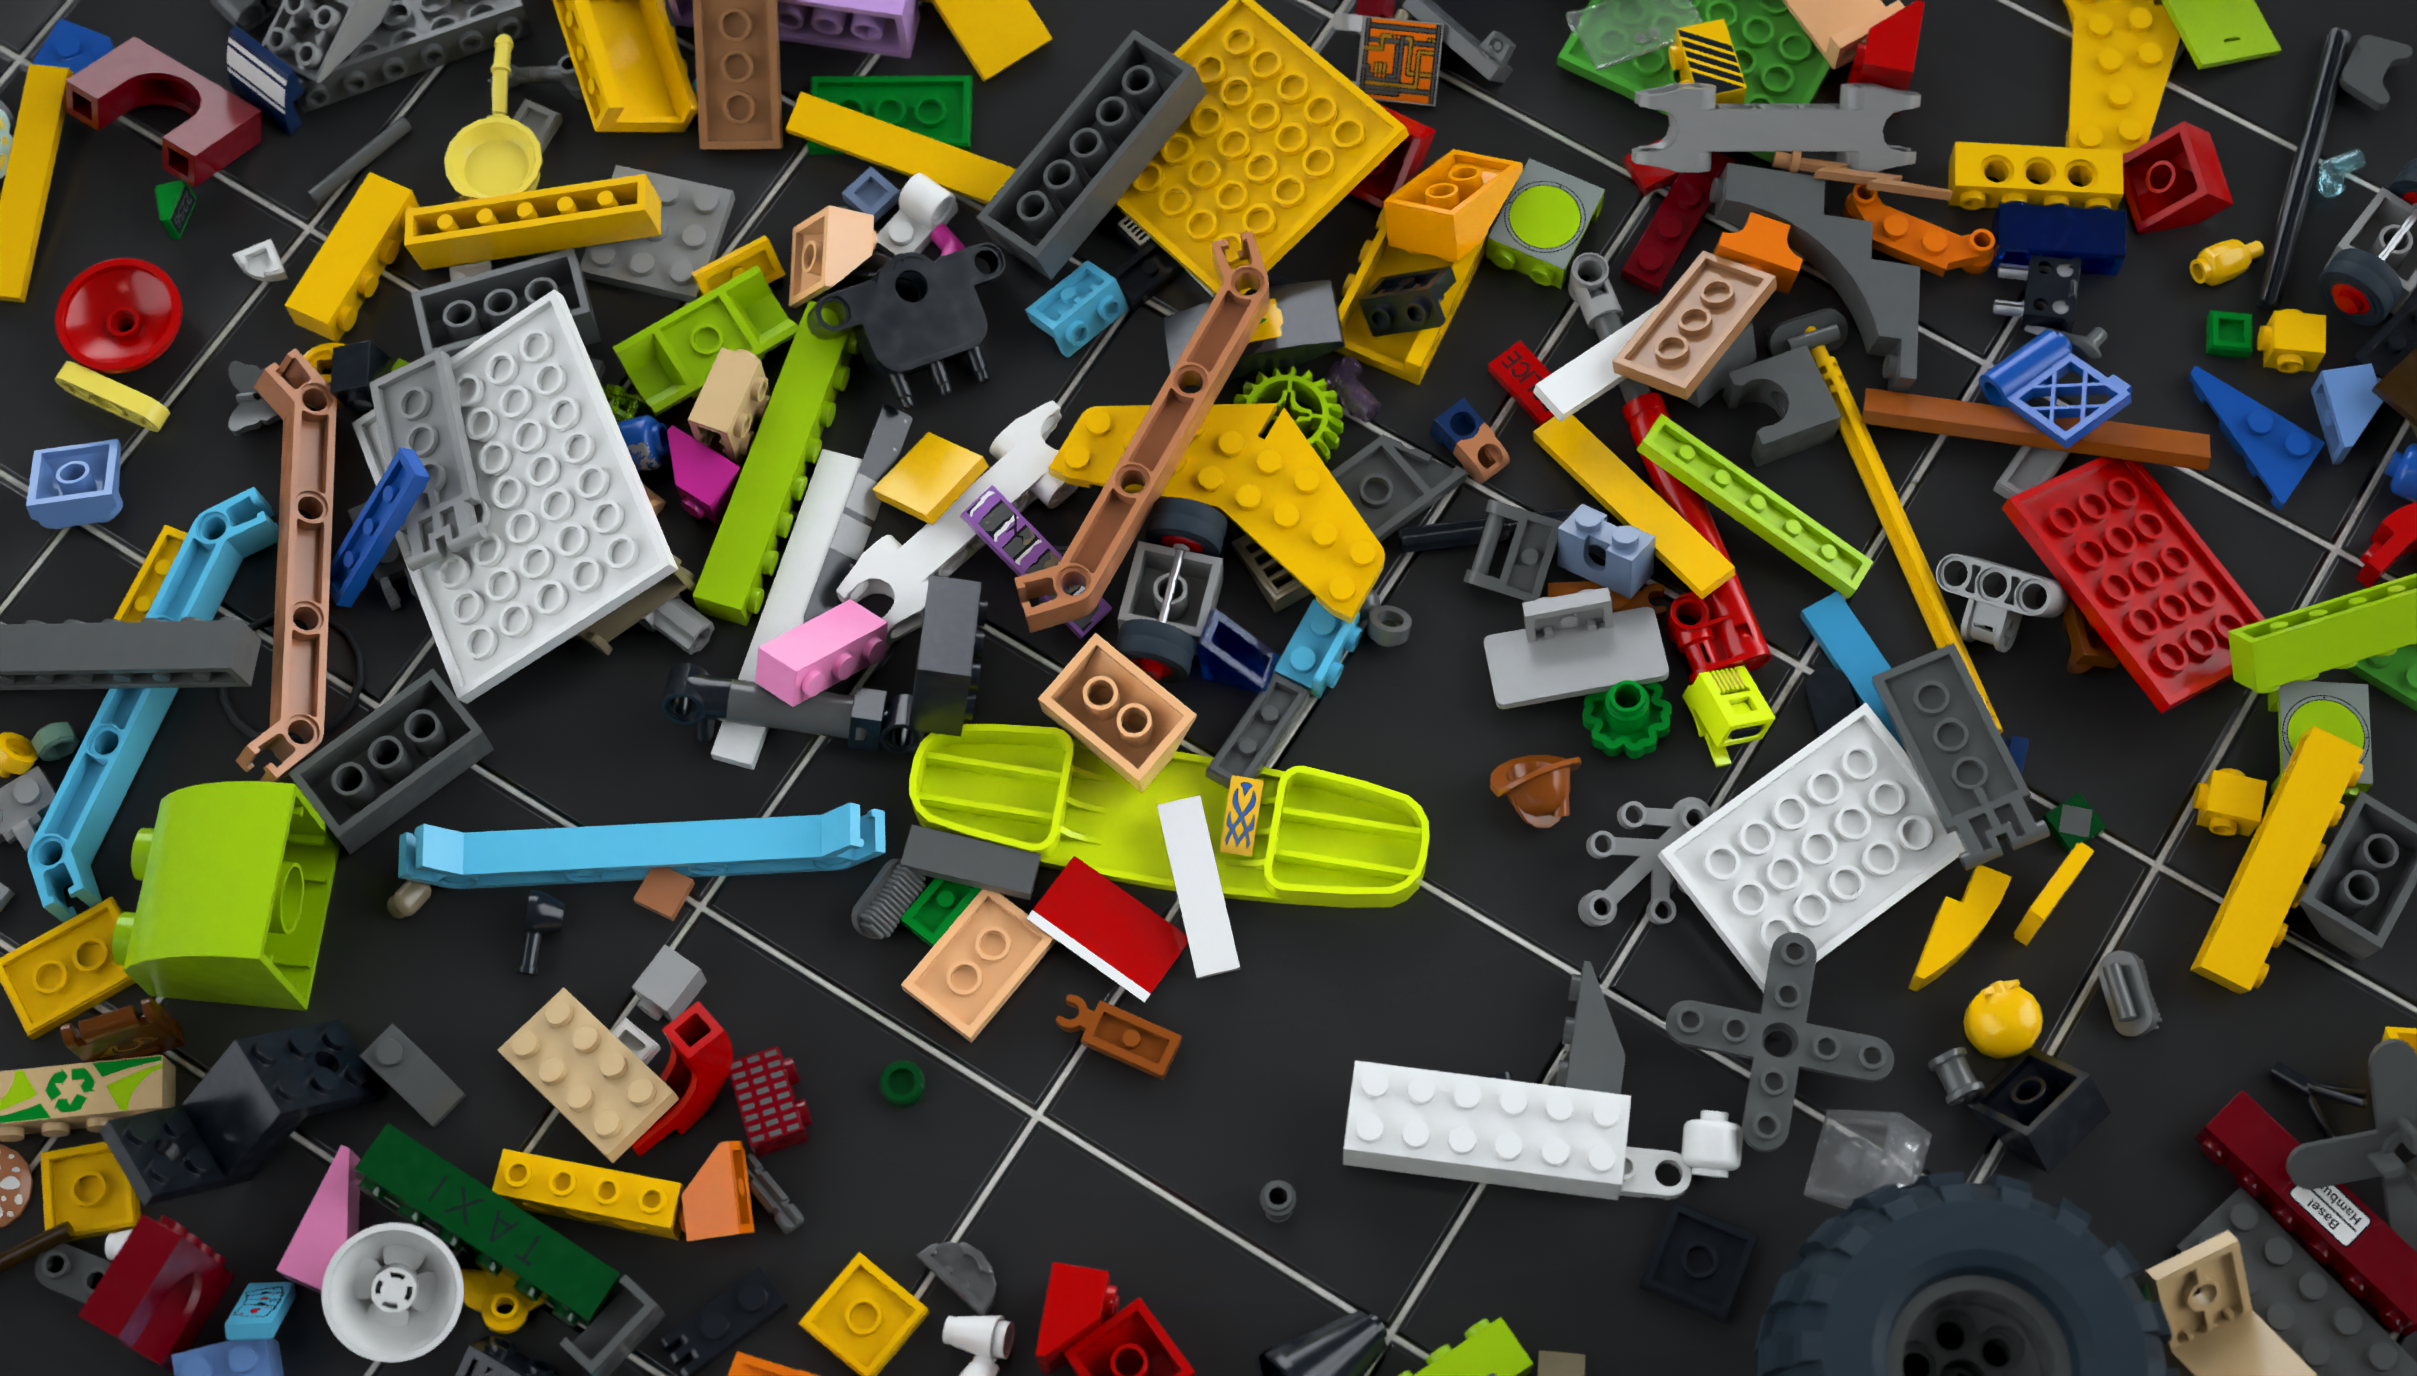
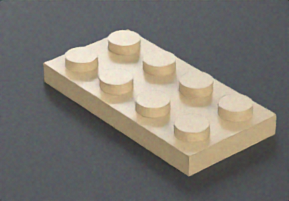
M564 987L498 1049L499 1053L612 1164L680 1099L664 1081Z

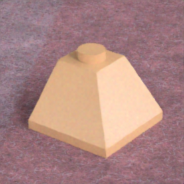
M829 205L793 228L789 307L798 308L832 288L872 256L877 243V233L874 230V215Z

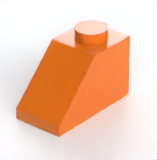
M744 1141L719 1142L682 1193V1205L679 1207L678 1218L682 1231L686 1232L687 1241L755 1232Z

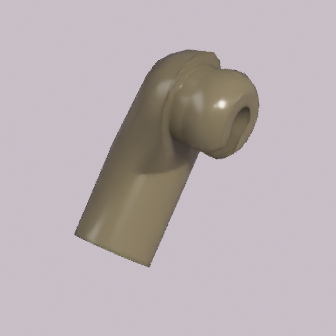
M407 880L388 899V912L398 919L412 916L430 898L431 885Z

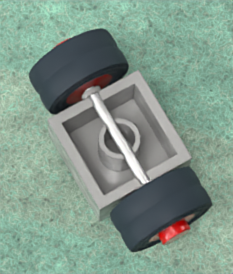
M2417 158L2412 159L2403 167L2399 175L2390 184L2388 190L2384 187L2381 188L2337 245L2318 279V291L2324 302L2335 313L2348 321L2366 326L2376 325L2384 320L2389 312L2395 315L2417 288Z
M1162 498L1153 505L1145 532L1147 542L1138 541L1118 615L1119 633L1115 649L1159 683H1179L1186 680L1190 673L1194 655L1204 657L1224 579L1223 558H1218L1226 534L1227 520L1215 508L1186 498Z

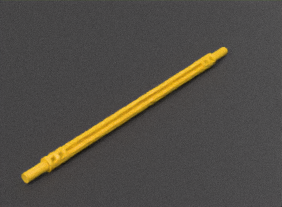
M1810 326L1806 329L1805 333L1817 329L1813 326ZM1825 345L1809 349L1842 416L1838 428L1936 647L1940 649L1952 643L1955 644L2001 734L2003 732L2002 726L1867 427L1862 423V416L1836 358L1829 355Z

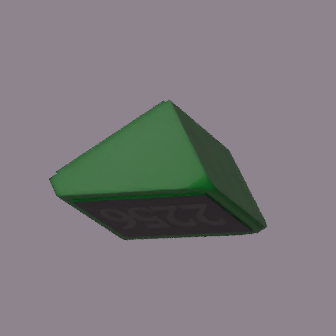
M182 180L156 185L155 195L160 222L170 238L178 240L193 211L196 196L189 184Z

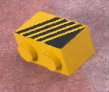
M1720 19L1676 28L1674 44L1669 46L1668 54L1672 69L1674 71L1679 70L1682 79L1680 83L1715 85V104H1743L1747 87L1725 20Z

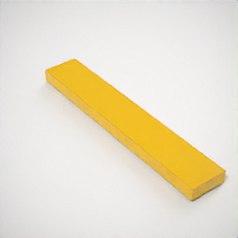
M29 64L0 197L1 301L25 303L67 108L66 80L73 76V72L69 68Z
M800 92L786 126L787 133L900 174L913 177L917 173H923L947 191L986 205L1017 170L804 92Z
M1571 415L1560 422L1554 416L1533 431L1534 441L1623 525H1631L1655 536V556L1701 599H1704L1735 576V566L1576 417Z

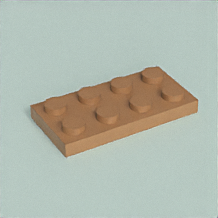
M693 0L700 149L783 148L777 0Z
M1703 250L1613 359L1614 373L1688 400L1777 289L1776 276Z

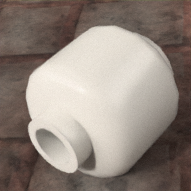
M1701 1110L1700 1119H1691L1684 1124L1681 1159L1686 1166L1692 1168V1175L1728 1178L1729 1171L1737 1170L1740 1167L1743 1141L1742 1128L1736 1123L1728 1122L1729 1113Z

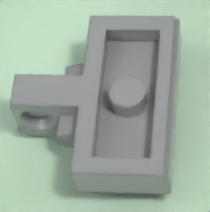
M39 766L34 767L0 788V844L6 840L9 844L18 840L25 851L29 850L30 844L37 832L36 828L42 823L43 817H45L57 793L45 772Z

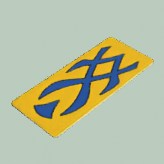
M1231 776L1220 844L1221 852L1252 856L1264 784L1263 780Z

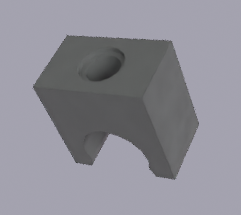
M1807 345L1728 372L1722 395L1728 408H1738L1750 402L1764 403L1773 408L1781 419L1778 423L1764 426L1757 431L1750 454L1756 467L1834 440L1842 416Z

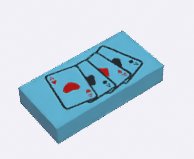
M295 1282L248 1283L225 1323L226 1339L258 1340L274 1338L296 1298Z

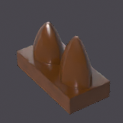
M2068 595V605L2064 610L2062 623L2063 630L2069 634L2072 647L2067 671L2072 674H2081L2089 671L2094 666L2114 669L2120 663V660Z

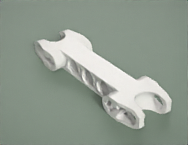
M1053 400L1017 418L995 438L990 447V453L998 462L977 479L933 525L927 523L904 545H901L892 535L882 537L861 555L855 566L837 588L838 599L842 603L850 599L858 603L871 594H885L894 599L893 606L882 618L888 622L887 645L922 627L929 575L949 577L986 544L960 516L990 486L993 485L1020 513L1037 498L1049 509H1053L1078 489L1079 486L1067 484L1051 476L1049 473V466L1059 450L1048 446L1045 441L1062 418L1061 408Z

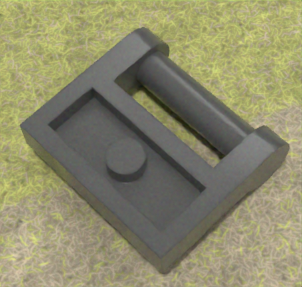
M1489 499L1485 510L1489 512L1483 534L1471 570H1466L1463 581L1528 602L1535 601L1540 598L1558 541V528L1563 522ZM1505 518L1518 521L1501 577L1498 579L1489 576L1488 572Z

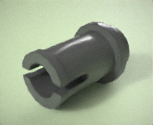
M1271 1181L1261 1190V1207L1266 1212L1265 1216L1271 1222L1282 1223L1288 1220L1297 1201L1296 1192L1285 1181ZM1274 1200H1282L1285 1203L1275 1205L1272 1202Z

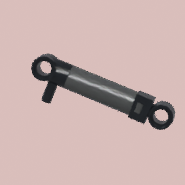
M682 663L670 670L661 702L662 713L673 723L691 725L698 722L697 738L701 742H710L714 739L715 720L849 739V749L877 753L881 741L882 746L887 751L899 756L915 754L920 742L925 737V732L908 730L913 698L909 694L894 696L886 704L887 691L856 687L855 696L822 691L816 696L792 707L753 681L711 676L702 667L691 663Z

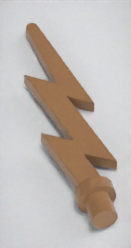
M1792 150L1791 154L1775 151L1772 160V167L1784 169L1792 173H1798V171L1814 172V178L1865 184L1868 190L1941 200H1950L1952 191L1948 189L1902 182L1903 176L1848 169L1849 163L1801 158L1802 152Z

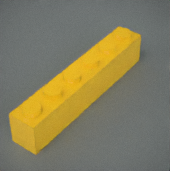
M641 174L406 209L404 246L422 270L660 236L661 199L647 175Z
M2316 726L2309 728L2301 734L2261 822L2192 964L2191 971L2239 995L2251 991L2252 987L2256 989L2260 987L2269 970V964L2264 961L2271 947L2278 948L2288 930V924L2283 921L2289 908L2295 909L2299 905L2298 902L2307 887V884L2302 882L2309 867L2314 869L2318 865L2325 852L2326 844L2322 843L2321 840L2327 828L2333 829L2342 816L2345 805L2340 803L2344 791L2346 787L2352 789L2362 773L2364 766L2358 762L2364 751L2363 749Z

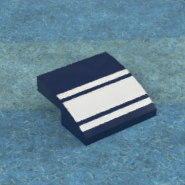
M235 26L230 31L227 46V69L233 91L248 103L262 110V114L288 134H293L302 125L293 102L304 93L294 69L239 27Z

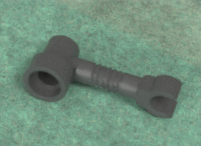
M570 53L564 55L559 60L558 65L518 67L510 64L511 74L508 77V90L522 83L561 82L573 98L585 100ZM488 79L487 81L492 86V79Z

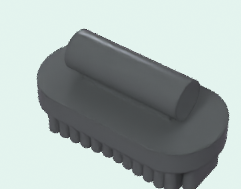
M1824 308L1769 326L1770 331L1765 332L1767 347L1773 357L1807 345L1808 349L1825 345L1827 351H1832L1842 346L1848 334L1847 321L1841 313L1832 308ZM1810 326H1813L1817 329L1805 333L1806 329Z
M899 858L886 862L852 910L851 920L855 930L859 934L871 939L889 938L891 936L890 933H893L897 924L900 923L902 914H905L909 906L916 901V897H919V893H922L923 889L926 888V884L923 882L926 880V877L908 867H900L901 859Z
M2119 950L2109 953L2102 959L2098 968V976L2113 1025L2117 1032L2127 1037H2142L2151 1031L2158 1030V1023L2162 1022V1018L2152 996L2148 976L2146 975L2147 971L2143 964L2144 960L2140 959L2135 953Z

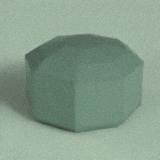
M55 722L39 729L31 742L38 756L43 761H54L73 753L80 740L68 722Z

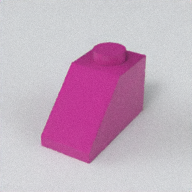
M672 425L668 429L667 434L675 485L682 500L680 504L695 518L701 519L705 516L714 523H717L727 510L740 477L741 468Z

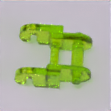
M601 384L605 396L615 399L611 410L616 422L634 418L637 407L643 408L645 406V401L640 398V395L627 394L624 387L607 384V387L604 388L603 384ZM620 403L628 405L624 418L616 416Z

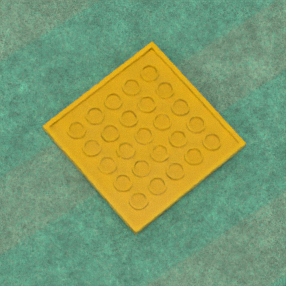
M1229 0L1174 53L1175 56L1196 69L1208 93L1114 206L1216 296L1221 285L1213 264L1212 242L1227 239L1229 249L1225 250L1226 259L1230 268L1236 269L1240 266L1249 265L1248 259L1243 261L1239 259L1238 251L1241 250V234L1252 231L1266 272H1268L1406 139L1409 133L1401 122L1254 0ZM1250 288L1243 289L1239 293L1244 295Z

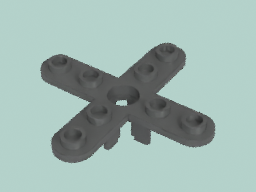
M1796 932L1781 935L1775 940L1771 948L1760 1014L1693 1000H1683L1671 1007L1665 1022L1670 1038L1682 1046L1752 1059L1742 1121V1135L1745 1142L1752 1149L1759 1152H1773L1779 1149L1788 1137L1799 1069L1867 1083H1876L1885 1079L1894 1065L1893 1051L1881 1038L1806 1023L1817 952L1813 942L1808 937ZM1772 1033L1771 1040L1781 1041L1783 1035H1787L1791 1041L1788 1054L1783 1057H1775L1769 1054L1765 1048V1038Z
M2388 1039L2377 1044L2368 1058L2376 1130L2301 1144L2289 1154L2286 1161V1171L2290 1179L2303 1189H2318L2382 1176L2387 1224L2417 1252V1155L2411 1161L2403 1163L2394 1153L2396 1147L2403 1142L2413 1155L2417 1154V1054L2405 1041Z

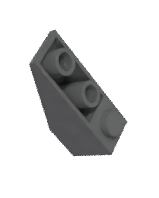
M1584 961L1581 974H1572L1568 1000L1576 1002L1574 1018H1565L1562 1044L1570 1045L1568 1061L1559 1060L1555 1086L1621 1094L1626 1055L1591 962Z

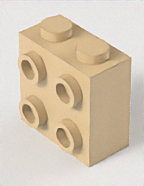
M721 347L688 418L694 439L739 467L745 456L749 454L756 431L771 398L768 378L765 376L761 360L756 355L743 349L732 351Z

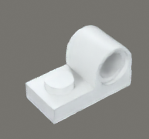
M923 173L915 174L908 180L900 193V210L877 234L876 248L890 257L908 252L920 254L932 241L930 239L932 230L940 224L946 225L958 212L955 196Z

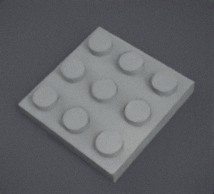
M616 165L611 179L641 174L647 175L661 199V235L587 246L580 264L584 278L689 303L700 298L702 294L691 273L714 261L735 201L733 190Z

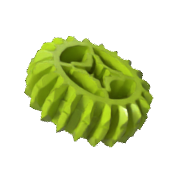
M1292 365L1288 370V375H1281L1279 369L1275 367L1271 378H1267L1259 372L1256 376L1257 385L1246 381L1243 385L1244 394H1236L1234 404H1264L1279 400L1277 402V411L1263 435H1268L1283 408L1287 411L1290 410L1291 418L1320 459L1327 463L1330 459L1329 449L1337 450L1339 446L1338 435L1343 433L1344 423L1340 420L1343 417L1342 406L1336 404L1337 394L1335 390L1326 391L1327 383L1324 378L1312 383L1313 374L1310 370L1305 372L1302 377L1296 376V369ZM1296 400L1301 401L1310 406L1316 412V414H1313L1311 409H1305L1299 406Z

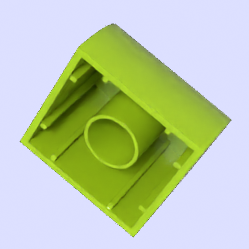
M259 781L216 782L189 786L166 795L160 801L155 828H141L134 839L131 854L132 873L136 880L143 881L136 913L123 912L117 919L112 940V953L115 963L124 966L123 971L149 996L307 1011L341 842L296 784Z

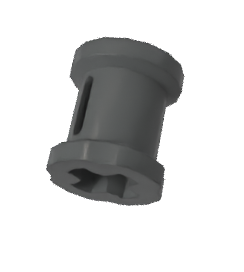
M1965 1047L1949 1050L1932 1059L1927 1064L1930 1071H1936L1947 1093L1945 1101L1948 1106L1964 1102L1985 1089L1981 1081H1976L1965 1059L1968 1054Z

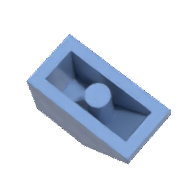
M2372 363L2323 370L2310 389L2333 465L2341 464L2383 403V400L2372 392L2374 386L2381 381L2380 378H2376Z

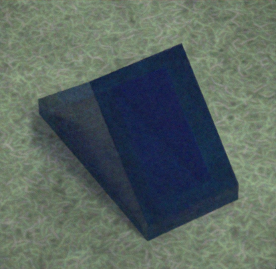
M1217 609L1210 611L1196 645L1203 680L1255 692H1265L1280 657V655Z

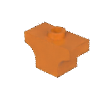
M1750 212L1741 231L1735 233L1722 232L1713 252L1715 255L1776 276V290L1785 294L1789 293L1803 258L1795 255L1788 246L1787 236L1791 225Z

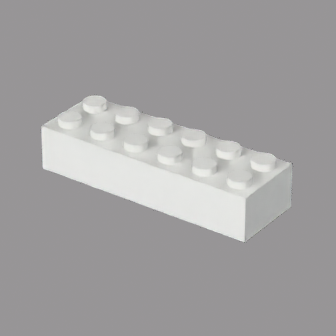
M1355 1061L1343 1149V1165L1618 1200L1623 1185L1631 1096Z

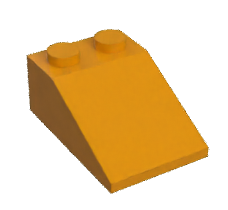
M1455 149L1451 150L1383 201L1388 246L1405 249L1411 254L1423 253L1437 256L1449 262L1464 258L1467 253L1482 242L1521 175L1523 164Z

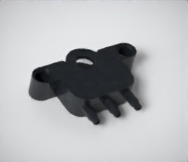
M988 242L938 257L934 262L926 256L914 252L897 254L887 260L871 280L822 297L808 313V328L814 336L823 340L834 339L854 332L869 370L877 377L890 381L895 397L900 402L903 410L914 407L912 391L906 376L928 369L940 396L950 395L953 390L944 363L966 355L972 373L975 374L978 383L987 382L990 380L987 370L988 365L979 344L986 336L988 325L976 290L988 286L1001 275L1005 269V255L998 246ZM979 257L987 261L990 267V274L981 273L976 268L975 258ZM896 280H906L914 285L918 294L917 302H906L899 297L895 287ZM827 308L834 311L838 316V325L832 326L827 324L822 318L821 310Z

